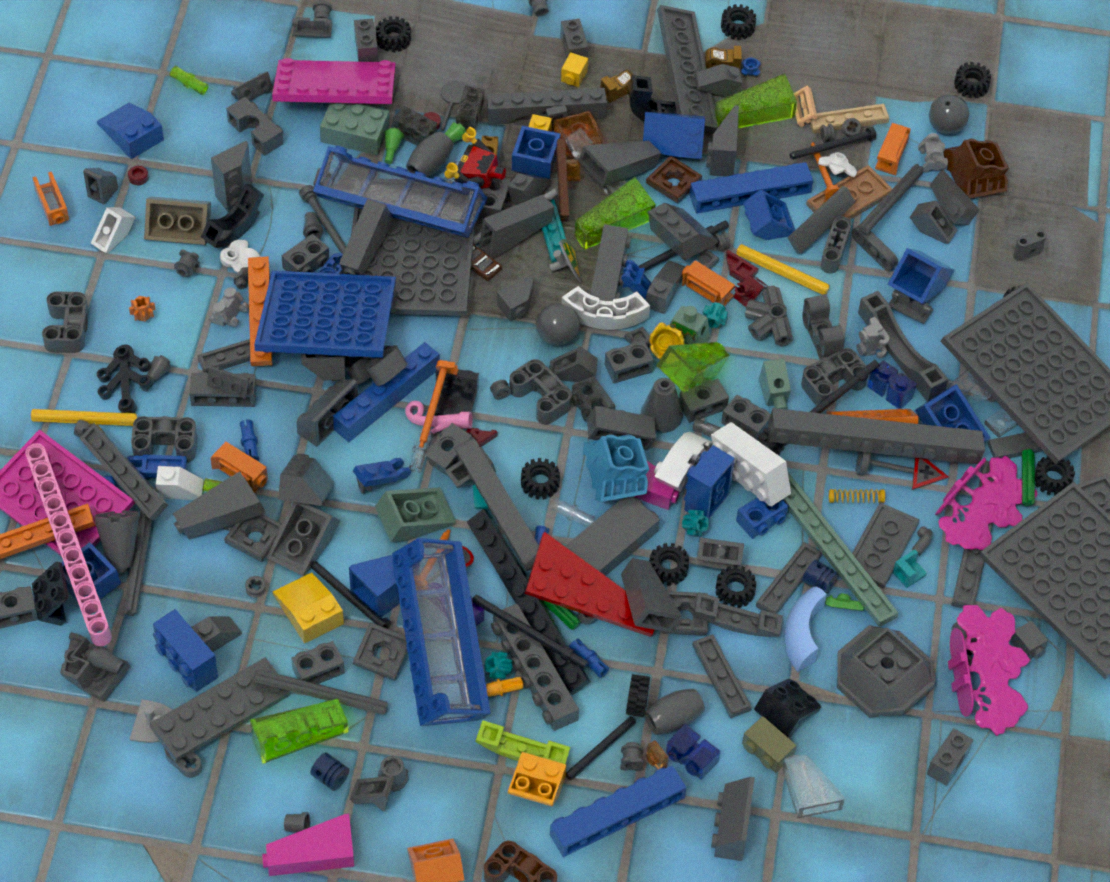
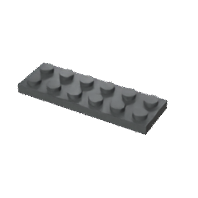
M266 657L150 723L151 730L175 762L291 695V691L254 682V675L257 669L278 674Z

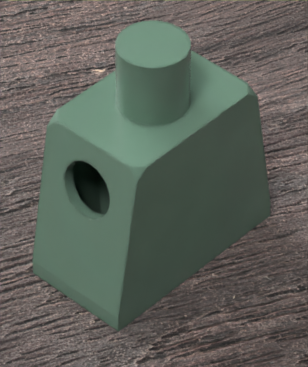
M785 359L764 361L759 375V383L767 406L788 410L786 403L788 402L791 388Z

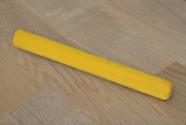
M740 244L736 254L815 292L823 295L829 291V284L750 247Z
M32 409L31 420L36 422L77 423L81 419L89 424L133 426L134 420L138 418L136 413Z

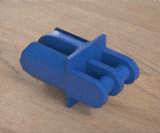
M627 260L625 263L626 267L623 269L624 274L621 276V280L624 282L623 288L629 287L633 293L637 291L643 299H646L651 282L644 274L645 268H639L634 261Z

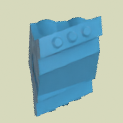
M630 434L617 437L607 435L601 436L599 440L584 442L583 455L587 456L586 467H588L592 488L596 489L595 500L603 502L647 494L648 480L646 474L649 471V466L640 438H635V436Z

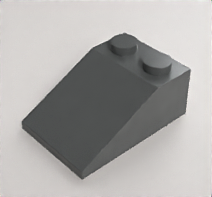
M737 105L732 108L714 132L713 141L708 142V154L711 155H707L706 167H710L709 175L725 177L734 175L739 110Z
M293 502L266 558L305 576L311 568L312 562L318 559L331 541L340 520L308 504Z

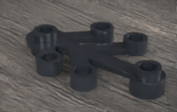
M125 344L115 349L113 353L114 359L107 368H101L97 371L98 379L101 382H107L110 380L111 374L120 365V371L108 385L100 386L97 392L101 399L107 400L121 383L122 399L119 401L118 409L121 413H136L137 405L131 399L130 380L139 384L144 390L152 386V380L148 375L141 376L129 369V363L137 366L141 372L149 371L151 363L147 358L140 359L135 356L133 348Z

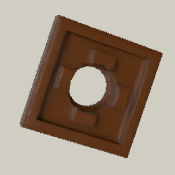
M670 156L646 178V184L678 203L690 192L692 182L702 180V175L673 156ZM675 178L680 182L677 186H672L673 183L668 180Z

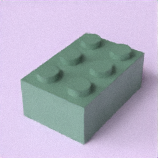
M330 103L320 125L321 142L378 155L385 139V131L390 127L389 111L358 103Z

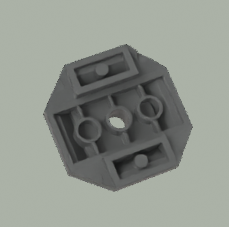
M869 625L837 653V689L869 718L879 717V715H903L934 688L932 659L900 631Z

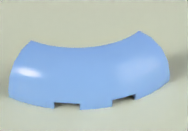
M817 586L807 590L796 601L785 625L786 652L797 673L814 663L817 657L818 647L811 637L809 624L812 618L824 608L827 596Z

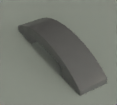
M700 592L696 596L694 614L711 624L748 635L780 636L782 615L761 610L758 614L719 603L718 597Z

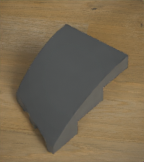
M71 632L69 634V648L65 651V661L62 664L60 673L84 692L105 702L131 666L127 661L120 659L124 663L118 674L91 666L92 663L88 661V658L96 645L90 643L86 637Z

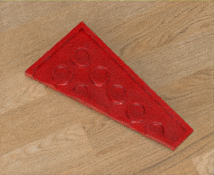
M543 532L524 594L649 637L653 635L654 629L639 627L634 624L626 591L546 532Z

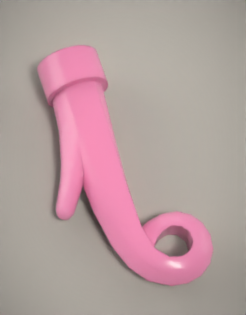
M411 401L405 409L408 420L417 425H424L426 416H422L424 412L423 404L420 401ZM415 407H418V412L414 415L412 411ZM460 412L459 414L434 416L431 425L434 428L430 430L429 436L443 431L451 423L461 429H471L473 423L472 413Z

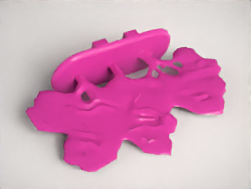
M1007 456L991 458L989 461L990 471L983 474L979 470L986 462L984 457L975 468L970 466L961 479H958L943 499L944 503L935 513L938 516L948 505L953 507L952 516L941 517L938 521L939 527L946 533V542L952 545L959 544L964 549L972 550L977 548L983 550L992 541L988 524L994 523L998 527H1007L1008 525L1014 527L1023 520L1022 514L1016 509V504H1022V479H1017V465ZM977 475L983 485L972 490L967 484ZM988 477H991V478L994 479V481L991 482V481L988 480L987 478H988ZM962 489L972 495V502L969 505H959L955 500V497ZM963 508H968L969 511L965 512ZM959 509L963 512L965 516V520L963 522L960 521L957 515L960 514V512L958 511ZM954 517L956 518L957 523L953 522Z
M964 605L963 612L957 617V622L966 631L967 638L964 640V636L958 628H954L950 635L951 659L948 661V668L953 670L955 679L951 683L952 692H957L959 708L964 717H968L972 713L975 699L980 706L975 715L976 724L981 728H990L998 736L1005 732V728L1014 727L1018 723L1019 717L1023 716L1028 709V704L1022 695L1013 690L1008 685L1009 679H1016L1021 673L1020 668L1025 667L1031 659L1021 648L1013 647L1008 643L1015 633V618L1011 613H1007L1003 608H999L992 612L990 617H987L978 605ZM972 638L977 639V642L970 643ZM966 649L974 653L971 666L968 664ZM975 671L980 676L981 684L977 690L972 689L970 672ZM986 687L985 692H981L980 689ZM979 694L990 698L991 704L984 703ZM982 706L987 707L988 711H983Z

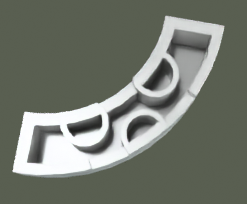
M577 286L562 297V304L569 306L576 312L579 323L592 328L603 330L623 329L637 325L649 318L650 305L637 291L624 298L613 299V301H601L598 297L586 293Z
M690 431L684 433L671 448L664 461L658 462L654 470L657 481L681 492L688 480L687 473L694 463L698 464L699 458L704 451H708L712 447V441Z

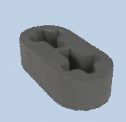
M164 748L166 759L184 776L193 778L201 773V759L194 752L175 762ZM186 761L191 765L195 763V768L189 767L187 769Z

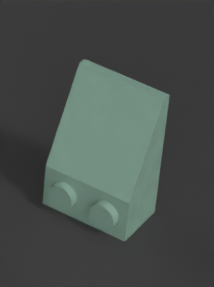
M440 487L385 491L375 505L390 542L409 541L456 524Z

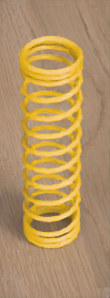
M836 489L829 490V503H834V491L836 492L837 503L840 491L842 503L844 500L845 491L847 495V503H849L850 491L852 494V503H854L855 491L857 493V503H859L860 491L862 492L863 503L866 491L868 496V503L870 500L871 491L873 495V503H875L876 490L873 492V490L870 489L869 493L867 489L864 490V493L862 489L859 490V493L857 489H855L854 492L851 489L848 492L846 489H844L843 493L841 489L838 490V493ZM877 490L878 503H885V490Z

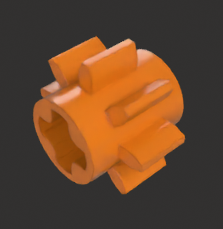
M138 296L131 300V307H129L130 315H134L135 321L146 322L150 317H154L153 311L156 310L155 303L150 302L149 296Z

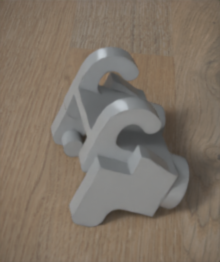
M929 134L918 145V150L921 151V154H927L924 158L926 163L923 164L924 170L922 172L944 170L948 164V159L944 158L943 155L945 144L941 142L938 134Z
M233 287L227 288L220 302L213 306L214 310L209 320L217 325L236 327L239 323L236 315L239 311L247 312L249 305L246 302L241 305L243 297L240 292L236 291Z
M873 317L869 321V326L864 327L863 331L859 332L861 342L856 345V348L861 356L875 355V350L879 349L882 352H877L876 357L883 358L887 352L884 345L888 344L889 335L877 318Z

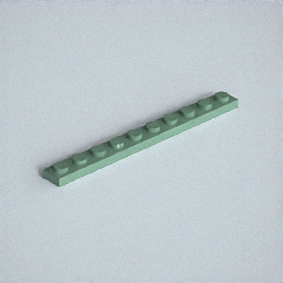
M788 472L791 494L782 500L788 505V510L879 627L898 618V611Z

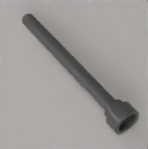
M306 185L302 187L299 191V196L304 202L311 205L340 253H344L346 245L316 200L317 196L313 192V186Z

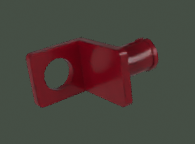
M748 274L743 282L737 283L739 287L735 286L733 297L746 307L750 299L756 300L761 291L765 290L768 285L758 277Z

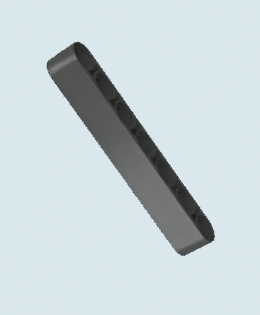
M473 437L454 449L522 565L528 572L533 567L539 545Z

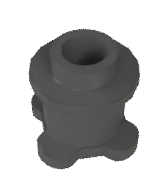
M182 249L179 252L181 258L174 264V268L180 276L189 277L193 275L194 267L198 268L200 265L198 262L199 256L195 252L191 253Z
M628 742L622 746L621 753L623 758L621 759L620 769L624 771L643 770L644 759L641 758V754L644 752L643 747L636 742Z

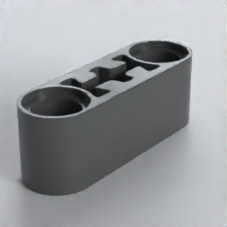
M840 216L833 221L821 260V269L826 273L832 274L839 269L851 230V221L847 217Z

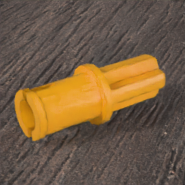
M516 677L502 681L497 679L495 682L487 683L488 697L497 695L502 697L503 693L523 689L522 678Z

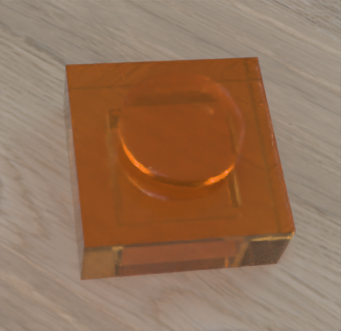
M566 160L567 181H580V163L578 160Z
M656 740L652 741L647 745V761L652 767L655 766L657 769L667 768L669 757Z

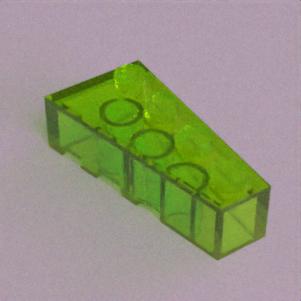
M784 73L717 101L715 114L718 127L735 105L739 106L738 128L795 118L797 100L786 74Z
M634 177L575 220L574 236L584 250L601 242L604 224L628 228L629 231L649 222L648 211L654 209L656 204L636 177Z
M718 342L670 345L656 366L685 393L689 388H694L697 383L701 384L704 380L716 376L730 355L725 351V347Z
M338 699L250 719L252 740L262 764L349 732L348 720Z

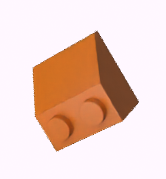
M454 839L407 848L415 882L464 881L461 855Z

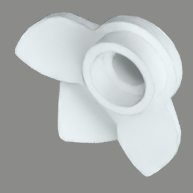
M833 153L830 156L821 157L818 161L819 165L829 166L834 175L845 172L849 176L855 177L857 174L855 167L848 163V159L842 153Z
M235 240L230 244L229 248L223 249L220 253L221 263L225 267H232L237 273L241 268L248 267V258L261 257L256 250L248 248V241Z

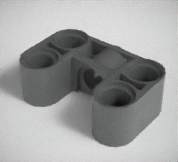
M56 291L50 293L46 298L49 314L55 319H64L63 325H49L43 329L42 337L45 349L52 353H78L82 351L85 346V336L88 328L89 311L86 296L81 292Z
M826 294L805 298L802 312L804 326L812 339L820 360L841 351L845 340L842 327L840 325L832 326L829 320L830 303Z
M385 345L383 358L355 356L345 364V370L351 379L357 381V385L371 377L375 385L380 386L407 366V362L397 345Z
M845 348L805 367L801 386L817 406L833 393V383L842 379L847 382L854 376L857 370L863 369L866 365L854 350ZM867 379L863 383L859 382L852 389H864L867 383Z
M532 359L510 374L509 387L511 388V395L523 397L534 390L542 396L536 404V419L539 423L544 425L551 424L570 411L572 404L571 390L541 360Z
M140 416L136 418L133 423L131 438L133 456L152 455L154 445H175L176 456L187 457V463L193 461L196 456L197 447L195 421L190 417Z

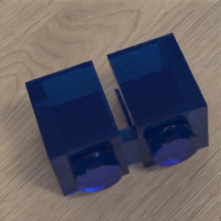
M883 360L879 363L880 366L870 373L867 387L883 397L887 384H889L885 400L896 408L902 409L913 399L917 383L903 373L898 375V370Z
M684 724L667 742L666 753L672 761L686 765L685 769L690 775L697 776L702 780L719 762L721 751L706 739L698 744L697 741L701 736Z

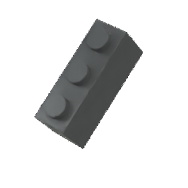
M206 372L191 373L189 392L191 406L255 407L256 376L249 373L237 374L245 378L249 377L253 381L251 389H247L245 399L208 386V373Z
M595 406L587 417L588 439L599 440L601 436L614 435L617 437L630 434L635 436V438L641 439L643 449L648 450L656 439L654 417L630 413L624 410L609 409L603 406Z

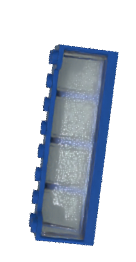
M328 146L313 190L320 198L363 209L367 199L386 204L393 218L469 238L487 201L483 190L475 182L467 181V183L462 184L452 182L450 184L440 177L432 179L426 177L427 175L421 172L409 173L405 168L398 166L396 169L391 168L388 164L380 161L377 164L372 163L370 159L361 156L357 159L347 153V149L342 146H336L335 148Z
M417 538L393 552L392 556L420 726L477 721L491 714L462 543L459 541Z

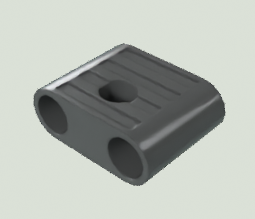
M1037 230L1019 237L1013 254L1014 259L1023 261L1041 254L1047 237L1046 232Z

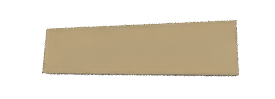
M877 104L817 113L818 118L815 120L812 118L809 124L813 134L820 133L821 125L828 126V124H832L834 131L842 130L843 122L849 118L857 119L861 127L889 123V116L885 105ZM848 122L849 126L847 129L855 128V124L851 125V122Z

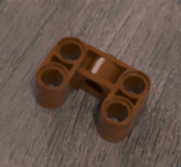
M507 840L502 842L484 864L485 882H504L509 875H512L520 882H541L545 879L557 882V873L554 869L514 841ZM511 853L514 856L509 858L505 857L504 854ZM492 870H497L500 873L492 875L489 872Z

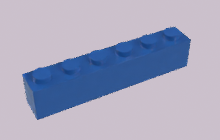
M806 162L795 163L782 167L692 182L689 196L695 213L698 214L744 205L743 202L760 189L778 199L808 194L812 191L813 178Z
M424 342L405 357L407 366L383 385L376 386L373 383L333 415L334 431L348 443L432 376L436 372V364L440 360V354Z
M673 765L668 768H660L654 775L647 778H639L633 785L627 788L621 787L606 798H598L590 806L580 807L565 818L559 817L550 824V836L561 855L565 857L684 799L687 787Z

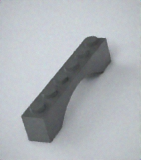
M605 88L487 94L488 125L509 124L525 115L545 112L546 109L562 105L566 106L567 113L578 115L584 119L606 118L607 101Z
M876 291L861 298L858 314L867 326H869L871 318H877L889 335V342L884 346L924 399L929 401L944 391L947 387L948 378L937 364L931 363L922 357L909 343L901 331L889 303L881 293Z

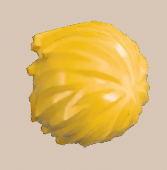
M659 322L649 338L653 355L665 362H671L674 359H678V357H682L681 353L685 350V339L681 333L682 331Z

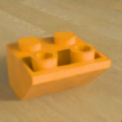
M522 752L510 783L508 794L553 806L560 795L566 777V764Z

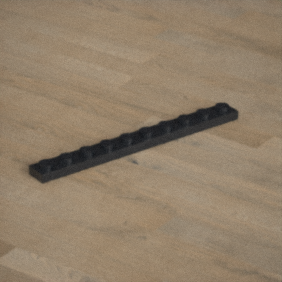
M482 509L469 519L467 523L514 602L518 604L533 629L563 647L568 646L570 648L542 600L524 594L529 579L488 511ZM542 645L570 694L574 695L591 682L581 667L571 661L566 662L560 658L559 654Z

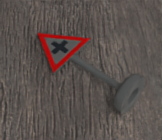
M859 451L856 460L855 472L857 475L866 474L869 465L913 473L912 490L949 478L948 475L924 458H915L914 468L872 460L870 452Z

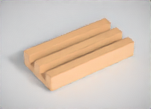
M808 85L791 94L797 124L800 127L805 126V122L810 123L812 118L814 120L818 118L812 90ZM801 106L803 108L804 117L802 116Z

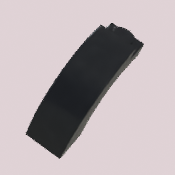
M631 76L628 83V95L631 110L637 118L645 122V112L677 114L675 102L656 100L651 97L653 93L651 77Z
M245 184L231 211L222 218L209 219L200 237L214 248L228 246L233 241L239 239L258 218L260 211L257 209L264 194L251 184Z

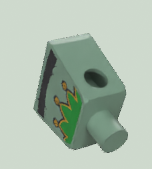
M681 306L671 320L670 327L682 331L685 347L700 354L710 340L708 318L698 313L694 306Z

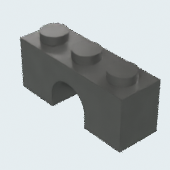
M244 97L226 108L228 122L237 131L242 132L245 129L254 128L251 131L252 145L264 156L283 145V130L281 127L275 125L266 113L263 114L254 102H250Z

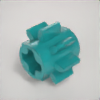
M714 302L711 306L705 305L702 313L708 318L710 328H718L720 324L724 326L727 321L728 312L725 311V307L720 303Z
M689 510V514L683 516L682 528L687 530V535L702 536V532L708 529L709 519L704 516V511Z
M492 651L491 655L486 658L484 666L485 671L490 672L489 678L505 679V675L511 672L512 660L507 659L508 653Z

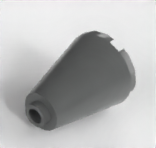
M660 378L655 381L641 407V414L654 417L655 430L662 431V433L674 431L680 425L683 417L675 384L668 378Z
M111 511L96 514L94 521L106 559L115 567L118 573L126 572L127 568L132 566L139 513L136 511H122V513Z

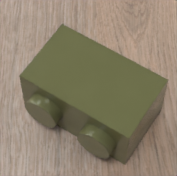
M763 716L744 733L742 741L748 753L757 756L766 768L772 769L775 773L794 757L797 746Z

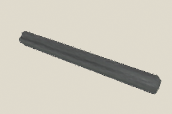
M915 164L863 220L859 227L860 232L868 234L922 175L923 166Z
M140 510L124 606V613L129 616H134L138 610L152 520L142 510Z
M257 669L254 675V682L382 715L386 713L388 702L260 669Z

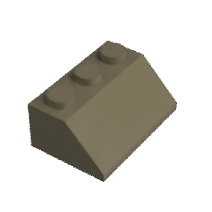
M153 196L147 198L144 239L205 245L206 241L200 236L211 216V202Z

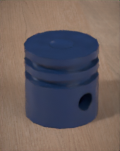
M815 559L806 569L802 582L811 588L817 586L828 594L839 574Z
M325 752L313 764L310 775L332 791H335L344 783L350 770L332 755Z

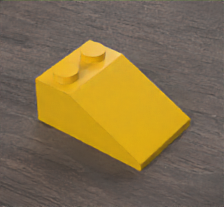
M312 572L272 591L304 644L344 624L342 608L333 594Z

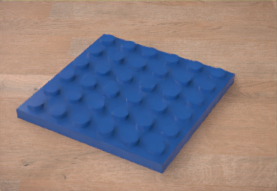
M272 270L254 344L255 351L383 358L396 287V277Z

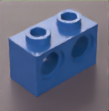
M755 498L738 509L736 522L753 539L758 535H764L775 524L779 525L784 522L787 517L788 505L783 500H780L773 506H769L764 501Z

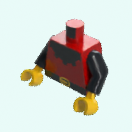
M469 127L462 135V139L464 142H471L472 145L468 144L458 166L452 162L446 166L447 170L444 172V175L448 179L454 177V180L461 184L472 181L479 184L480 188H488L493 178L500 180L505 178L506 168L498 167L497 156L480 139L475 138L476 130Z

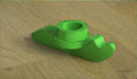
M841 593L837 598H833V595H830L825 600V604L830 607L864 611L862 604L859 601L851 600L848 594Z

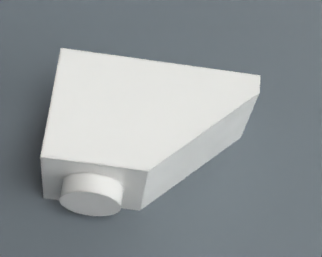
M107 207L91 244L103 252L109 253L128 235L135 217L122 208Z
M158 466L156 489L163 499L195 500L202 495L204 480L181 467Z

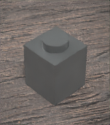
M1030 621L1015 630L1010 642L1014 647L1021 648L1030 659H1037L1045 653L1048 640L1036 625Z

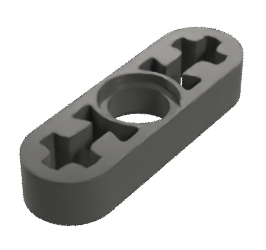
M860 225L852 229V237L856 243L883 269L889 271L898 265L896 255L872 231L864 234L859 231Z

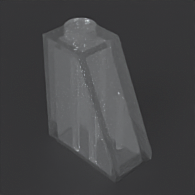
M792 755L784 759L782 770L797 819L842 810L845 800L843 794L808 755Z

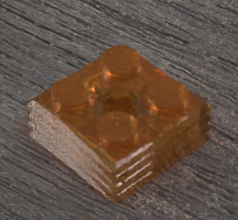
M590 111L554 120V132L560 133L561 138H565L567 157L580 154L583 146L603 144L604 138Z

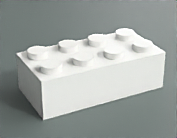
M732 422L711 434L712 445L735 458L732 474L733 481L740 483L745 490L752 492L760 501H764L769 506H773L791 494L787 464L784 459Z

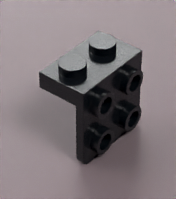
M436 369V372H435V373H436V381H437L439 371ZM458 369L457 375L446 373L434 415L459 414L460 412L472 413L479 389V373Z
M56 561L32 583V590L39 621L62 626L66 622L63 603L68 599L69 594L62 563Z
M786 679L765 689L754 710L789 738L793 735L801 720L818 712L821 705L813 696L806 693L796 681Z

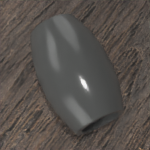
M439 131L421 141L410 155L406 164L407 170L413 174L417 171L426 174V177L432 176L448 160L454 147L453 142L446 134Z
M695 689L679 690L654 702L645 711V719L650 730L655 735L672 733L694 722L705 711V706L700 694Z

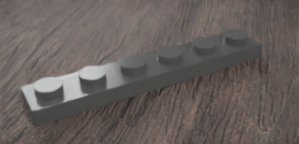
M93 423L79 438L149 519L154 521L168 506L166 501L99 425Z

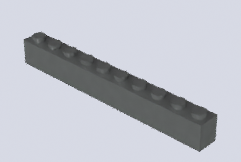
M772 408L768 420L769 442L979 464L985 452L983 431L777 408Z

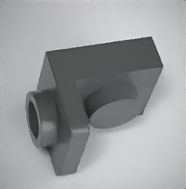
M565 105L554 106L543 112L544 117L552 118L551 129L567 126V109Z

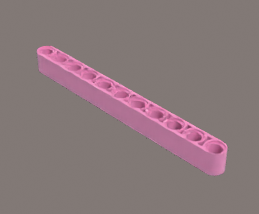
M38 443L31 444L25 451L88 632L93 644L105 646L111 641L112 634L43 445Z

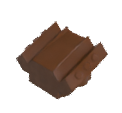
M970 138L964 140L960 146L945 148L943 155L944 158L948 159L947 170L950 171L955 183L969 198L983 197L1007 191L1008 179L1005 173L1009 170V167L997 142L991 140L977 141Z

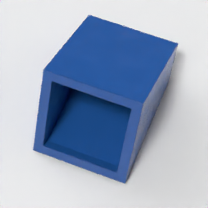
M906 248L887 285L924 304L947 286L955 270L921 251Z
M392 555L353 564L349 567L350 591L380 617H383L400 604ZM419 564L412 567L414 576H419Z

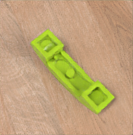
M482 720L475 742L488 750L515 761H519L521 753L525 752L566 764L570 750L569 746L549 740L547 744L505 732L503 731V726Z

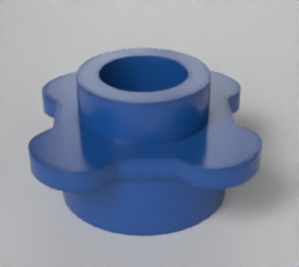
M750 57L742 61L743 69H741V73L743 75H760L759 67L761 63L757 59Z

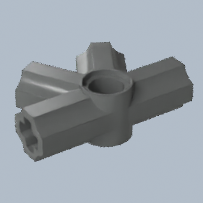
M774 285L768 286L765 290H762L764 303L751 299L748 301L745 317L756 320L748 326V330L752 337L760 341L772 332L775 344L786 346L793 341L787 317V308L783 303L780 288Z

